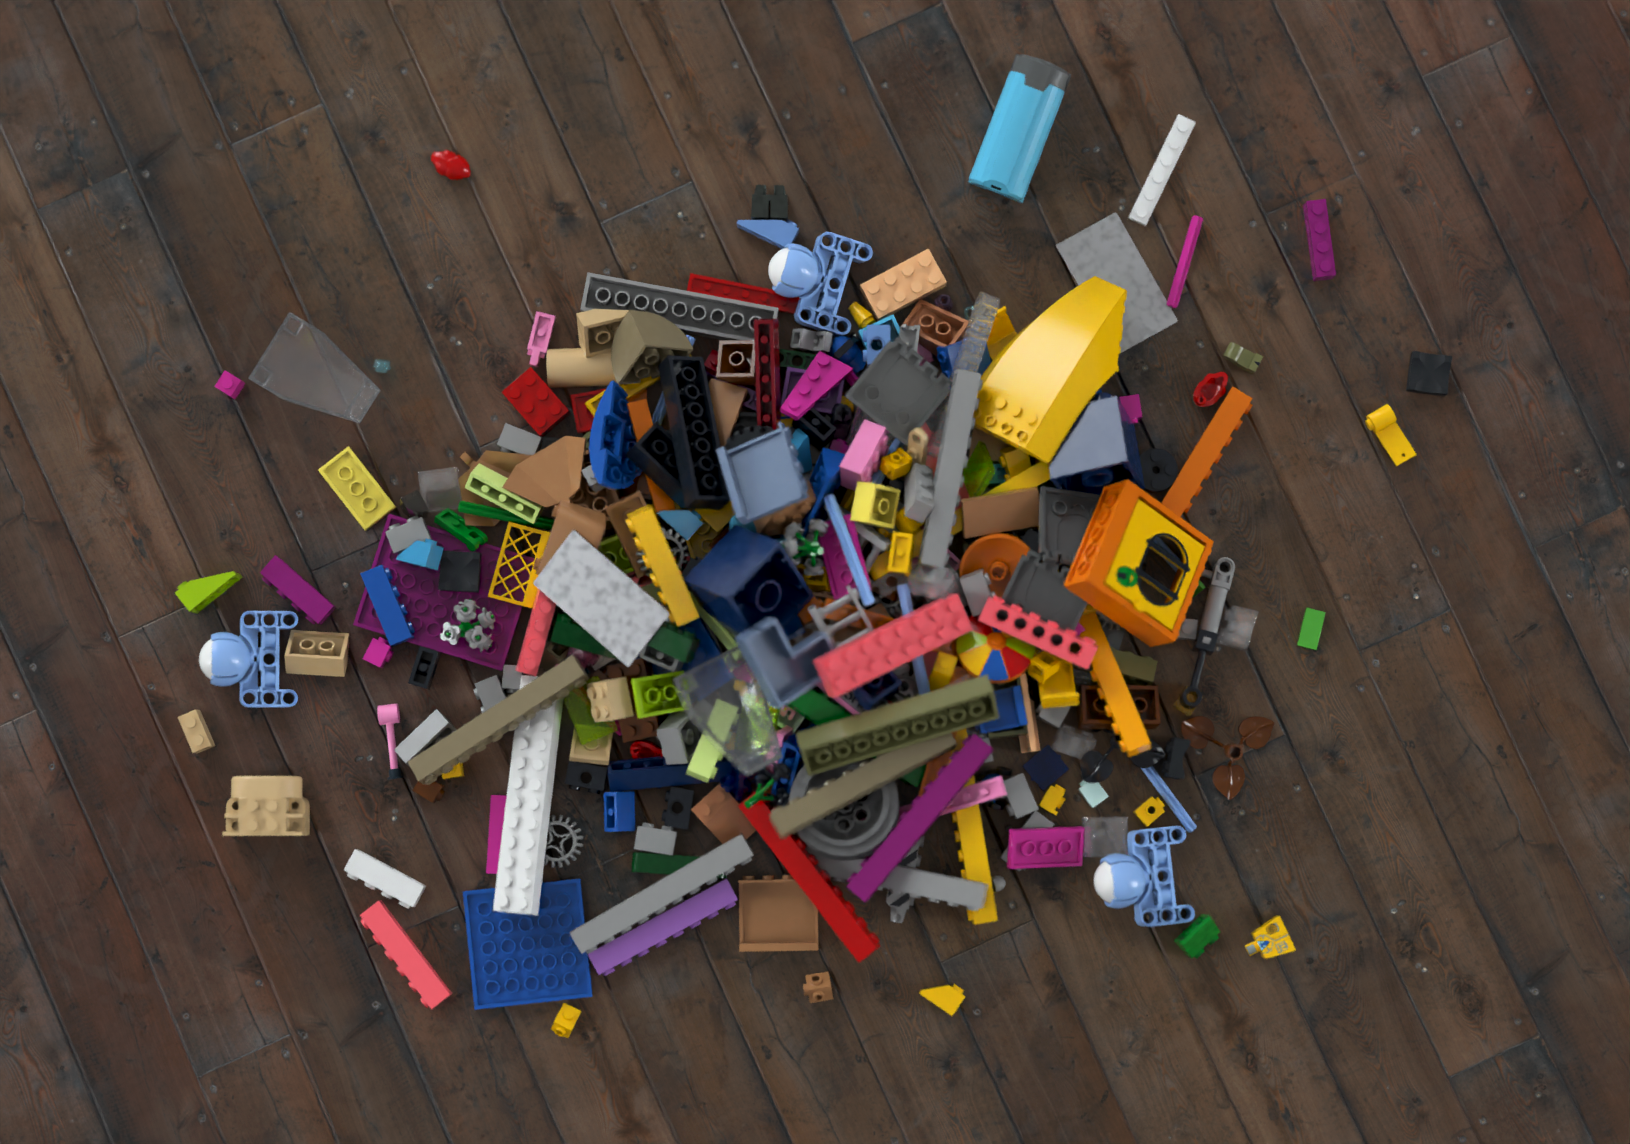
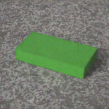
M1311 608L1305 609L1297 646L1317 650L1326 612Z

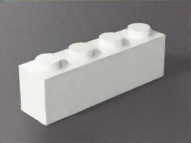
M359 849L354 850L344 868V871L348 872V877L356 881L358 878L365 881L364 885L372 890H375V888L382 890L381 894L389 899L395 897L400 900V905L408 909L410 906L415 907L426 888V885Z

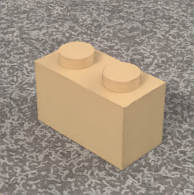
M195 709L178 717L192 753L198 754L215 746L201 710Z

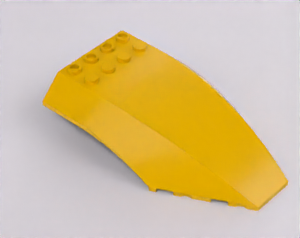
M1094 276L1056 301L1013 337L998 353L980 378L983 379L981 390L977 393L979 405L973 414V418H975L974 428L1050 464L1085 406L1101 386L1116 371L1118 372L1119 366L1117 364L1118 355L1121 351L1123 313H1125L1124 302L1127 297V291Z

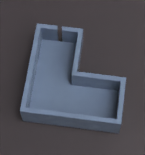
M768 617L752 626L753 629H747L734 638L771 707L775 708L784 707L822 682L813 659L835 649L827 633L819 631L814 632L791 647L777 619Z

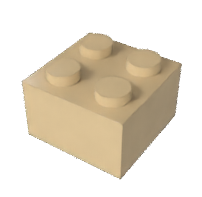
M626 677L606 679L587 684V695L591 701V714L595 722L613 721L634 716Z

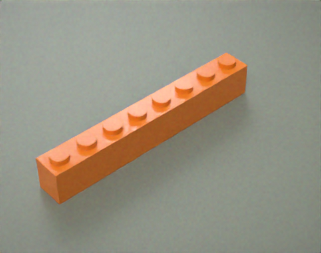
M1231 387L1177 475L1176 480L1161 501V504L1179 517H1181L1183 512L1187 514L1192 506L1190 500L1193 496L1197 497L1202 490L1201 482L1203 479L1207 481L1211 475L1212 470L1210 468L1212 464L1219 462L1223 455L1220 451L1223 446L1227 448L1233 439L1230 435L1233 430L1237 431L1243 421L1240 418L1243 414L1247 415L1253 405L1250 402L1253 398L1237 388Z

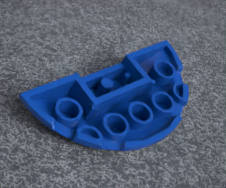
M614 380L610 381L597 407L591 427L589 454L591 467L598 483L606 488L616 490L631 486L634 483L635 477L641 475L642 470L625 455L635 445L636 438L627 408L628 401L625 399L628 394Z

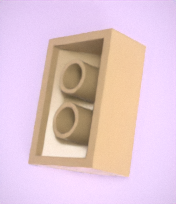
M291 630L284 655L286 673L345 677L348 664L349 633Z

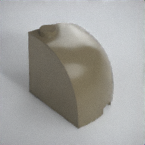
M629 310L618 326L612 343L611 362L615 379L618 384L640 383V379L650 376L652 379L659 377L658 365L668 355L689 356L693 351V347L686 335L666 318L651 312Z

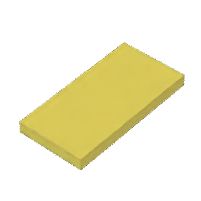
M349 446L318 469L365 531L397 508Z

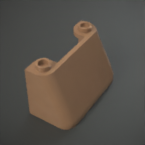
M560 500L559 505H555L552 512V517H555L554 524L544 553L540 559L536 558L533 569L536 570V574L539 575L572 530H576L598 549L606 526V515Z

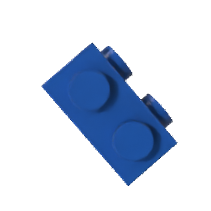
M604 792V832L635 831L634 792Z

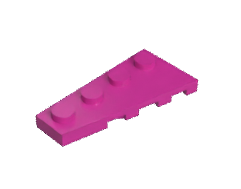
M819 351L780 407V412L797 421L815 406L819 399H823L834 386L837 387L846 376L852 374L853 368Z

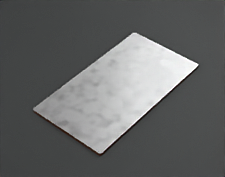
M1117 213L1109 215L1056 245L1078 286L1096 276L1127 291V297L1124 302L1125 313H1123L1122 319L1123 333L1122 340L1120 341V353L1178 321L1172 309L1166 305L1167 300Z
M572 530L533 582L539 590L628 667L670 615L667 609L576 530Z

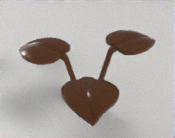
M1195 716L1182 721L1181 732L1184 739L1191 740L1190 746L1193 748H1205L1208 740L1224 748V753L1230 758L1228 766L1220 765L1215 769L1212 780L1216 789L1228 800H1231L1239 793L1245 781L1243 768L1240 765H1232L1235 760H1239L1243 756V741L1245 740L1246 745L1250 748H1262L1270 739L1274 722L1260 716L1244 719L1238 727L1239 733L1243 736L1238 745L1235 743L1224 745L1211 738L1214 733V725L1210 719L1204 716Z

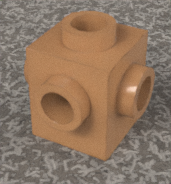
M829 971L805 975L806 984H803L804 995H809L810 1003L833 999Z

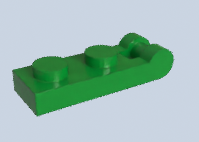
M449 508L435 516L434 522L466 544L470 551H475L479 548V545H484L488 541L485 533L475 526H466L464 518Z

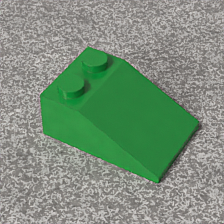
M1201 914L1173 941L1189 958L1195 957L1197 959L1205 951L1203 948L1208 943L1212 945L1219 938L1220 930L1209 915Z

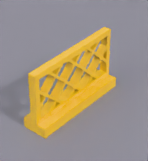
M508 522L488 597L529 609L533 608L538 590L533 582L539 576L533 567L536 558L540 559L541 555H543L551 532ZM512 527L520 529L523 534L522 537L515 541L510 536ZM533 533L540 534L539 543L532 546L527 536ZM525 538L530 548L520 553L515 543ZM513 545L518 555L508 560L504 553L506 548ZM532 550L535 559L527 565L522 555ZM520 557L525 567L515 572L510 562ZM508 564L513 573L502 578L499 573L500 568ZM527 569L530 574L529 580L521 584L516 574ZM515 576L519 586L509 590L504 581ZM503 583L507 593L501 596L493 594L495 586ZM522 588L525 593L523 602L515 600L511 593Z

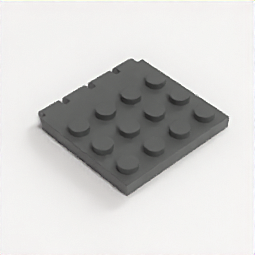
M897 337L893 342L890 340L846 393L845 397L881 426L886 427V430L903 444L907 445L909 433L916 427L921 428L951 391L948 387L952 381L943 373L935 378L934 376L939 370L927 360L920 366L919 364L923 357L912 348L907 353H904L908 345Z
M1044 486L1039 489V555H1042L1043 561L1057 563L1059 557L1060 564H1073L1100 495Z
M1029 549L1027 555L1022 554L1003 593L1002 599L1005 600L1004 603L1010 606L1011 604H1016L1023 608V612L1028 614L1030 612L1036 613L1045 622H1048V620L1054 621L1063 630H1066V628L1075 630L1087 602L1063 586L1070 568L1063 566L1061 572H1059L1057 569L1060 563L1046 561L1040 563L1042 555ZM999 610L997 616L1000 619H1006L1008 613L1005 610ZM1018 618L1015 624L1018 627H1024L1026 621L1023 618ZM1040 626L1033 629L1034 634L1038 636L1043 635L1045 632ZM1056 634L1052 636L1051 640L1053 643L1059 644L1063 641V638Z

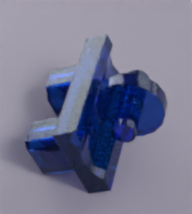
M732 761L731 771L720 779V786L726 792L733 793L736 801H741L742 794L751 792L750 782L744 779L752 777L753 770L749 765L740 766L737 761Z

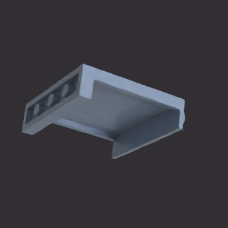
M781 422L778 423L779 429L735 448L727 450L724 447L716 449L736 519L743 525L809 498L807 494L809 487L801 474L803 473V468L796 458L798 451L791 442V438H793L792 432L789 427H785Z

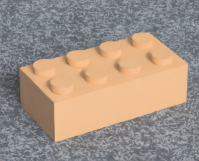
M928 248L862 283L860 290L877 321H880L946 287L947 281Z

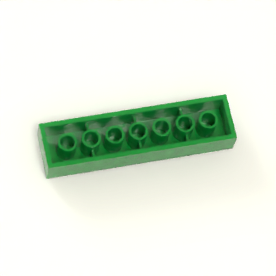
M813 687L786 705L817 726L853 716L849 712L846 713L845 708L839 703L828 701L830 697L816 690L813 691ZM924 764L898 779L907 785L918 787L924 777L927 765Z

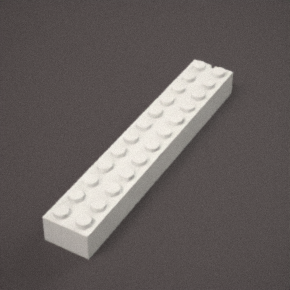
M521 675L520 689L538 678V676ZM557 699L548 709L540 710L534 718L523 721L514 731L493 911L538 916L563 699Z

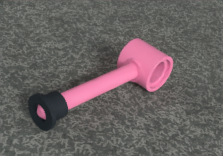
M398 703L379 705L377 707L378 721L380 725H386L390 759L388 779L403 778L401 776V769L398 768L397 753L394 750L396 748L394 724L400 723Z

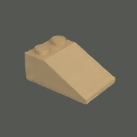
M592 309L576 313L579 345L586 358L611 352L616 330L629 310Z

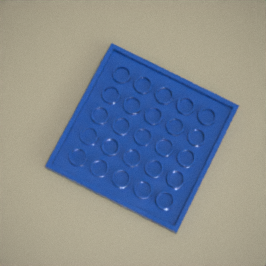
M581 878L543 882L538 916L493 911L496 888L463 891L474 1010L593 997L589 956L587 952L581 954L570 935L572 930L585 923Z

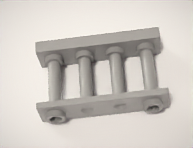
M838 504L842 516L851 514V512ZM830 515L828 516L826 521L831 520ZM854 521L861 548L865 541L869 540L873 543L874 548L865 562L868 574L880 552L890 551L892 541L869 525ZM869 578L870 584H872L873 580Z
M849 585L845 586L849 594L823 608H816L813 604L807 608L820 632L827 633L835 649L874 630L858 601L861 598L856 588L851 589ZM852 600L854 601L858 609L857 612L833 625H825L823 621L826 618L825 615ZM863 618L868 628L841 643H835L832 637L835 635V632Z

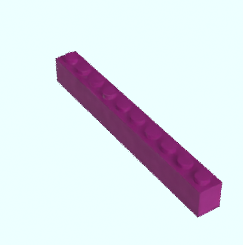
M969 735L963 741L964 747L960 751L956 750L949 758L951 760L947 767L945 765L942 766L937 772L939 777L934 782L931 780L924 788L926 792L923 796L915 798L911 804L913 808L909 812L905 811L898 819L900 823L896 828L892 827L887 835V839L874 847L873 851L875 853L871 858L866 857L860 864L861 870L858 873L854 872L848 878L849 884L846 887L861 900L867 902L992 754L994 749L978 735Z

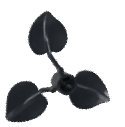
M1090 729V730H1091L1092 732H1099V731H1101L1102 729ZM1103 729L1104 732L1113 734L1110 737L1111 747L1104 756L1099 751L1092 750L1085 753L1081 758L1080 769L1082 779L1085 782L1099 783L1111 775L1113 763L1106 758L1114 748L1120 749L1119 741H1121L1119 734L1115 735L1113 730ZM1150 738V750L1130 757L1131 762L1139 768H1149L1166 755L1163 749Z

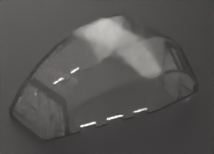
M291 312L288 313L248 378L285 402L359 424L381 391L324 332Z
M739 646L673 679L677 695L687 717L743 774L749 776L782 758L768 701Z

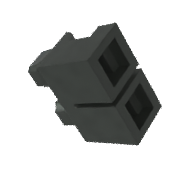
M756 185L755 193L752 194L751 220H769V203H771L770 220H783L786 222L788 220V201L784 185H774V195H766V185Z

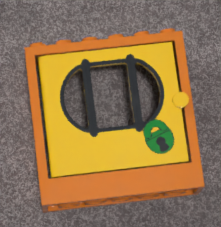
M1127 479L1104 486L1063 586L1148 646L1154 647L1172 643L1179 636L1180 627L1186 618L1187 609L1192 603L1194 591L1199 585L1198 581L1205 570V563L1211 554L1214 541ZM1162 536L1174 541L1181 550L1182 560H1178L1157 545L1153 539ZM1149 548L1178 568L1170 590L1141 570ZM1139 577L1167 596L1164 604L1153 602L1144 594L1139 583Z

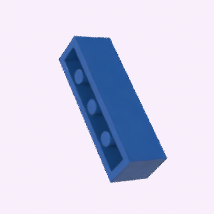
M379 565L360 573L390 646L394 647L413 639L415 629L412 622H408L405 615L408 612L404 603L400 604L398 597L400 593L397 586H393L390 579L393 576L389 567L385 568L384 565Z

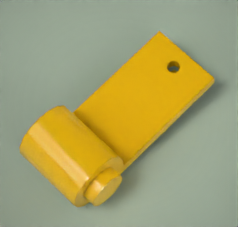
M1388 404L1366 416V426L1370 431H1374L1396 467L1417 455L1396 423L1395 413Z

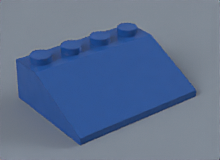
M822 448L809 479L816 501L800 523L802 524V536L804 538L810 533L808 529L810 520L820 519L825 521L827 511L823 508L825 505L823 498L833 494L835 489L838 490L840 486L839 466L845 457L844 453Z

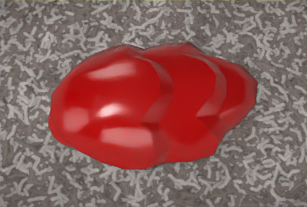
M449 150L437 151L431 155V161L440 175L446 176L451 180H459L470 176L469 164L461 155Z
M1218 372L1206 375L1195 387L1193 393L1195 404L1199 407L1215 404L1226 392L1227 374L1225 372Z
M637 740L630 746V753L633 759L663 756L662 748L657 747L651 741Z

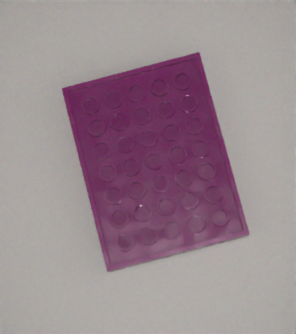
M388 514L371 569L384 565L385 568L389 567L392 573L391 583L393 586H397L400 593L398 597L400 604L404 603L408 612L405 615L408 622H412L415 629L413 633L414 638L406 642L503 671L523 606L488 597L501 548L485 543L484 545H479V548L475 551H470L466 544L449 532L427 525L432 540L437 541L436 545L443 547V550L479 552L482 554L479 593L438 590L440 564L438 570L396 560L398 555L393 553L385 532L394 524L400 523V525L408 522L405 518ZM505 550L504 553L508 560L518 555V553ZM522 555L527 565L532 563L535 559L529 556ZM520 557L510 562L515 572L525 567ZM508 564L502 566L499 571L502 578L513 573ZM527 569L516 574L521 584L529 580L530 574ZM515 576L504 581L509 590L519 586ZM503 583L495 586L493 594L501 596L507 593ZM365 587L353 625L385 635ZM522 588L511 593L515 600L523 602L525 593ZM464 599H472L480 607V609H476V617L471 619L469 623L473 624L479 621L478 614L482 613V608L484 607L495 616V622H493L494 629L482 627L483 633L487 635L492 634L490 638L493 640L492 647H489L488 650L484 649L480 652L478 647L475 649L469 646L470 643L467 642L465 637H460L455 645H452L447 640L443 641L440 637L444 630V623L449 622L451 625L456 626L461 624L456 618L457 613L454 611V606H461L458 603L464 602Z

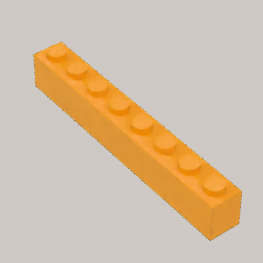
M1096 612L1082 615L1079 622L1085 630L1078 636L1083 639L1085 636L1095 640V644L1098 645V649L1090 664L1092 671L1089 672L1093 682L1097 681L1099 688H1097L1100 699L1105 700L1106 706H1104L1107 716L1113 719L1114 723L1111 724L1115 735L1119 734L1121 738L1119 745L1122 752H1126L1129 758L1150 750V740Z

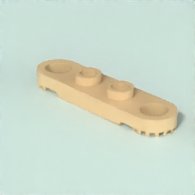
M916 427L909 433L907 453L913 458L911 468L915 462L926 465L929 437L920 427Z

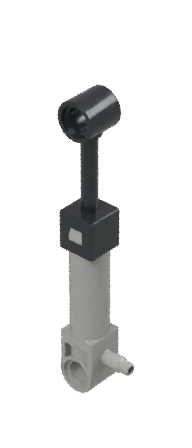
M1228 557L1220 558L1214 564L1212 571L1205 569L1201 574L1203 577L1210 578L1209 591L1199 630L1196 633V639L1192 651L1198 652L1191 684L1180 696V703L1186 709L1195 708L1202 700V693L1198 689L1203 664L1206 655L1210 656L1215 650L1218 638L1217 632L1227 592L1230 590L1235 571V564ZM1225 565L1228 568V572H1222L1219 566ZM1187 694L1194 695L1195 702H1189L1186 698Z

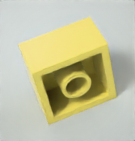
M857 481L850 520L874 527L894 529L901 490L876 483Z

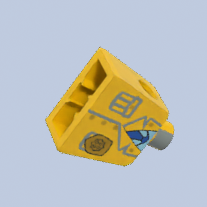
M1278 915L1251 933L1254 941L1245 945L1249 956L1260 952L1264 959L1296 950L1281 917Z

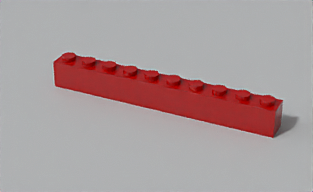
M755 791L740 803L738 807L858 963L864 961L881 947L879 938L875 933H870L867 929L866 921L861 916L858 917L854 912L855 907L850 901L846 902L842 896V890L837 885L834 886L828 872L819 867L818 859L813 854L808 853L805 849L807 846L801 838L798 839L795 834H792L780 840L769 820L770 814H772L771 811L777 807H773L770 801L760 800L751 808L745 806L744 802L755 795Z

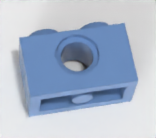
M867 325L866 330H863V342H867V350H863V362H867V367L890 340V325ZM878 341L882 344V348L877 351L873 350L871 344Z

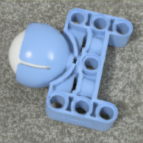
M824 232L816 238L813 252L799 244H787L784 249L778 251L770 260L768 274L773 284L772 289L784 297L800 298L794 313V319L798 324L818 331H828L833 333L832 335L834 336L846 335L851 330V323L848 319L836 314L852 261L863 263L871 259L873 250L868 244L832 232ZM823 237H827L829 239V246H825L823 244ZM841 243H845L848 246L847 252L841 250ZM859 249H863L866 252L865 258L859 256ZM831 279L837 282L836 289L830 287ZM802 310L808 313L807 320L801 318ZM820 316H823L826 319L825 326L820 325ZM838 322L844 325L843 332L837 329Z
M292 611L244 612L240 617L239 636L229 632L211 634V639L204 644L199 654V664L202 672L210 679V683L215 686H231L239 682V701L244 707L289 708L294 706L298 701L297 693L290 689H279V630L294 628L298 623V616ZM246 615L253 616L255 620L253 625L249 626L244 623ZM266 615H271L274 618L273 625L269 626L264 623L263 619ZM284 616H292L294 618L293 625H286L283 621ZM258 633H260V647H258ZM266 654H271L274 657L273 664L268 665L264 662L263 658ZM258 672H260V686H259V687H258ZM246 693H251L254 696L252 704L244 702L243 696ZM266 693H271L274 696L273 703H265L263 696ZM290 693L293 695L294 700L291 704H286L283 701L284 694Z
M1168 826L1132 830L1126 836L1128 855L1114 853L1100 860V865L1094 875V886L1106 906L1121 909L1134 904L1135 922L1143 927L1187 923L1194 919L1195 911L1190 905H1176L1170 844H1179L1185 840L1186 831L1183 827ZM1173 830L1177 832V838L1175 840L1172 838ZM1155 832H1157L1159 835V839L1157 842L1153 839V834ZM1136 834L1140 836V842L1138 844L1135 842ZM1160 871L1163 873L1162 881H1159L1158 879V873ZM1182 909H1185L1186 916L1184 919L1181 917ZM1164 911H1166L1168 914V917L1165 921L1162 918V913ZM1145 913L1149 915L1147 923L1143 919Z

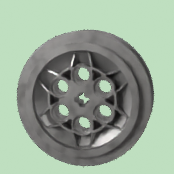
M869 757L808 776L804 765L794 779L789 802L796 797L803 798L809 790L816 787L820 789L825 786L824 783L833 778L837 780L842 777L845 771L849 769L854 771L860 768L859 765L864 761L870 760L871 762L874 759ZM892 781L867 794L868 798L865 801L856 800L850 803L848 810L842 808L833 812V817L830 820L822 818L797 831L798 835L811 850L831 860L853 861L873 854L874 847L880 842L883 843L887 839V835L892 827L897 825L899 798L895 782ZM858 813H866L867 818L864 821H859L856 818ZM842 822H848L850 827L847 830H841L839 825Z

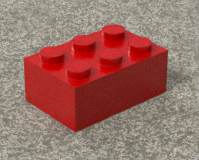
M532 367L527 369L502 391L506 399L542 438L571 414Z

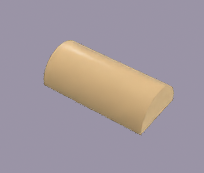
M581 348L547 349L546 364L549 388L608 386L610 381L613 380L617 383L612 369L611 352L586 358Z

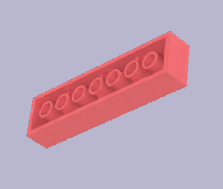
M948 593L813 659V662L829 697H838L973 629L957 593Z

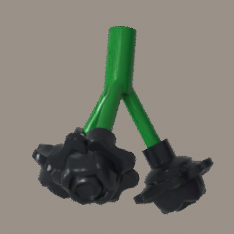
M773 762L774 774L768 772L765 768L755 769L750 778H752L751 783L757 785L756 794L744 802L745 806L751 808L760 800L771 801L775 803V806H782V808L789 805L790 794L786 792L785 787L778 788L775 795L763 796L766 790L780 778L791 780L789 775L791 769L783 762L779 764Z

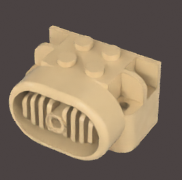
M232 777L231 798L226 804V832H222V836L310 835V804L303 797L302 777Z

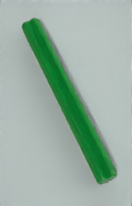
M460 501L458 504V511L462 513L549 530L552 529L554 519L540 516L532 524L506 509Z

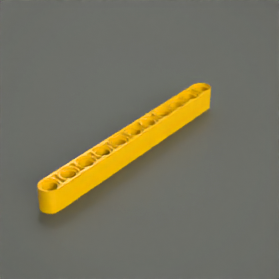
M1040 461L983 495L1037 487L1050 479L1049 464ZM961 508L957 509L954 513L957 515L955 526L951 528V534L953 535L963 530ZM924 529L914 535L913 558L919 555ZM885 551L878 555L872 565L869 574L873 581L889 573L887 570L890 551Z

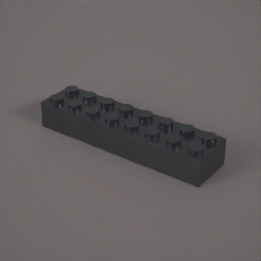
M668 355L658 365L685 508L721 510L731 501L716 451L721 446L703 357Z

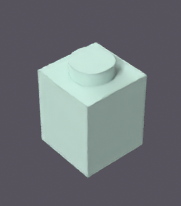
M1084 780L1079 783L1081 787L1078 788V791L1091 808H1094L1109 797L1099 783H1088Z

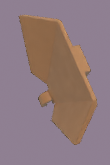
M564 436L515 466L502 488L546 508L559 505L560 500L573 503L572 498L576 497V493L581 489L586 438Z
M486 450L479 460L475 462L464 452L460 458L470 469L459 477L462 501L504 509L464 488L471 472L480 463L508 478L517 464L532 455ZM464 513L466 526L493 527L501 521Z

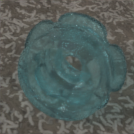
M375 359V363L372 364V367L376 368V372L387 373V370L391 369L389 360Z

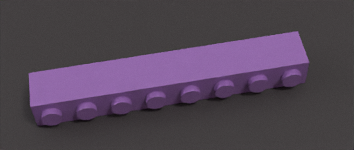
M725 879L589 953L588 956L598 975L603 973L606 976L615 971L613 967L621 964L623 967L632 962L631 957L637 954L641 957L650 952L649 947L655 945L658 948L667 943L666 938L670 936L676 938L682 935L684 928L690 926L693 929L702 924L700 920L706 916L708 919H711L719 914V909L725 907L728 910L735 906V901L738 898L728 879Z

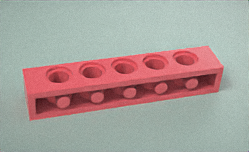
M998 596L988 597L979 616V621L1088 670L1098 649L1095 640L1086 636L1084 639L1076 636L1077 632L1069 628L1063 630L1054 621L1048 620V622H1045L1036 613H1025L1022 611V607L1016 604H1011L1010 606L1004 603L1005 600ZM1005 610L1008 613V617L1000 619L997 616V612ZM1018 618H1023L1026 621V625L1018 627L1015 621ZM1040 626L1045 632L1043 635L1038 636L1034 634L1033 629ZM1060 635L1063 641L1055 644L1051 640L1052 636ZM1078 643L1081 649L1078 652H1073L1070 650V645Z

